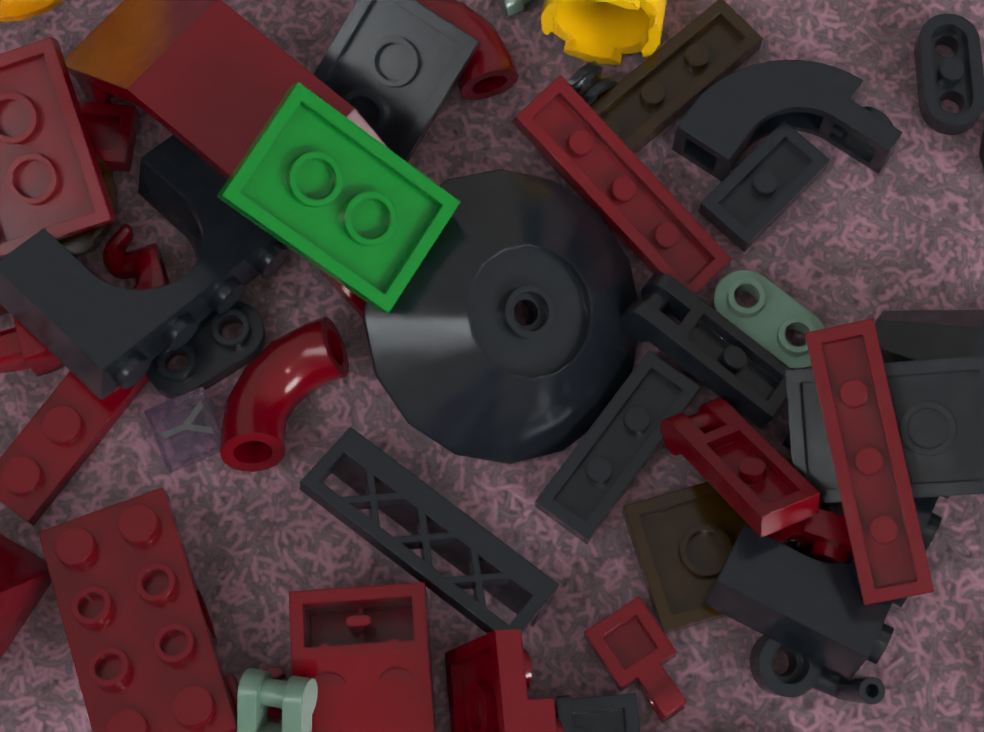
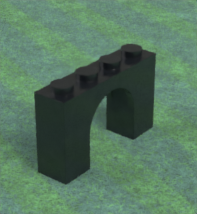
M172 135L141 157L138 193L173 224L192 245L197 261L184 276L168 285L146 290L126 289L109 284L90 272L43 228L0 259V304L100 400H103L119 386L122 389H128L136 384L148 371L151 361L164 350L169 348L171 351H175L186 344L195 334L199 323L213 311L220 314L230 309L243 294L245 286L261 274L263 277H269L275 273L288 258L290 250L286 245L217 198L216 196L227 182V179L176 136Z
M790 430L782 444L791 449ZM939 496L914 498L925 551L930 546L942 520L941 516L932 512ZM744 525L704 605L851 679L866 660L874 664L879 662L894 631L893 627L884 623L890 607L894 604L901 608L907 597L864 605L854 562L832 564L812 559L768 536L761 538L752 528Z

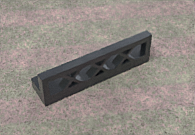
M352 427L341 436L300 481L299 489L419 582H425V586L486 633L494 630L521 629L522 634L529 625L534 626L549 607L559 586L557 582ZM332 473L360 495L341 497L323 482ZM368 509L369 518L359 510ZM378 509L412 535L395 537L390 535L380 527ZM410 549H420L421 558ZM431 549L465 574V576L445 577L437 571L432 564ZM463 589H473L474 598ZM484 590L517 614L510 625L486 608Z

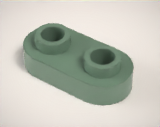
M740 270L726 275L716 287L712 299V308L792 370L812 368L807 342L803 346H793L786 340L785 333L789 330H797L805 336L806 332L825 329L821 320L757 272ZM740 292L750 293L755 298L756 305L750 308L742 307L737 304L734 296Z

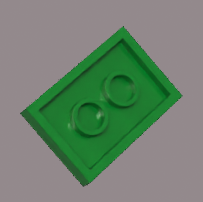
M299 82L290 86L216 196L381 313L390 312L460 204L458 199Z

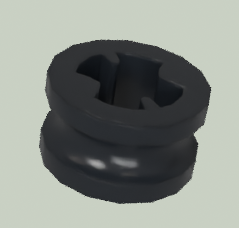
M596 61L589 62L581 67L567 81L589 106L618 83L611 76L603 78L601 76L603 68Z

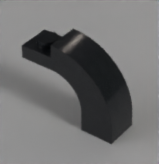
M785 59L767 61L742 68L712 85L697 99L677 125L672 150L718 180L723 181L752 144L768 136L783 121H786L796 131L813 134L826 140L879 174L891 157L903 132L895 128L891 120L883 112L873 107H862L855 102L863 82L862 79L827 64Z

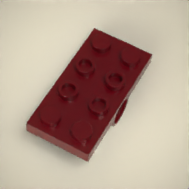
M162 487L39 531V538L92 731L237 732V715L215 647L217 645L216 634L203 596L195 583L173 508L165 489Z

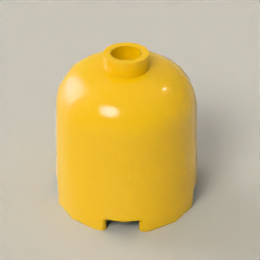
M544 0L540 16L541 28L545 35L553 32L564 40L563 52L572 57L587 62L596 61L598 64L620 65L622 55L641 51L642 57L647 58L658 48L661 43L667 0Z

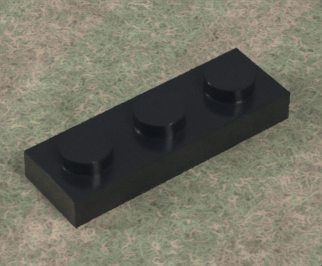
M648 350L536 499L535 507L588 544L662 444L661 421L675 414L684 413L698 395L701 387Z

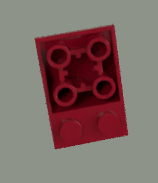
M425 582L289 591L292 674L314 678L318 685L317 703L312 714V732H436L429 604Z

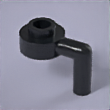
M762 635L757 640L751 651L750 669L752 676L759 687L772 695L793 698L802 696L815 689L840 700L871 705L879 703L885 695V687L880 679L862 675H854L850 679L765 635ZM783 650L788 656L789 666L786 672L779 675L773 669L772 660L778 651Z

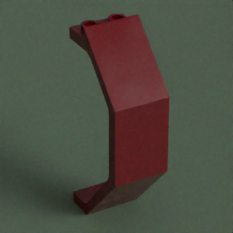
M124 0L64 59L69 74L77 80L88 102H96L99 105L101 103L111 104L109 99L114 95L136 104L227 180L290 86L297 82L301 83L386 146L352 105L222 0ZM318 269L363 318L365 301Z

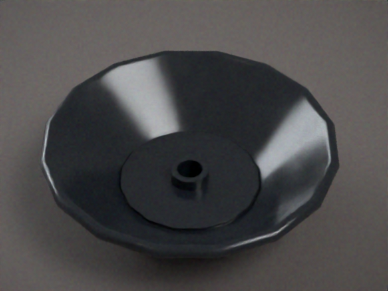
M504 169L447 179L439 186L458 199L460 204L389 313H381L365 302L363 322L375 376L409 425L455 455L513 464L564 451L587 433L633 371L637 340L624 332L620 319L630 303L638 300L630 260L601 215L553 180ZM518 302L525 304L529 311V318L524 325L518 323L514 317V307Z

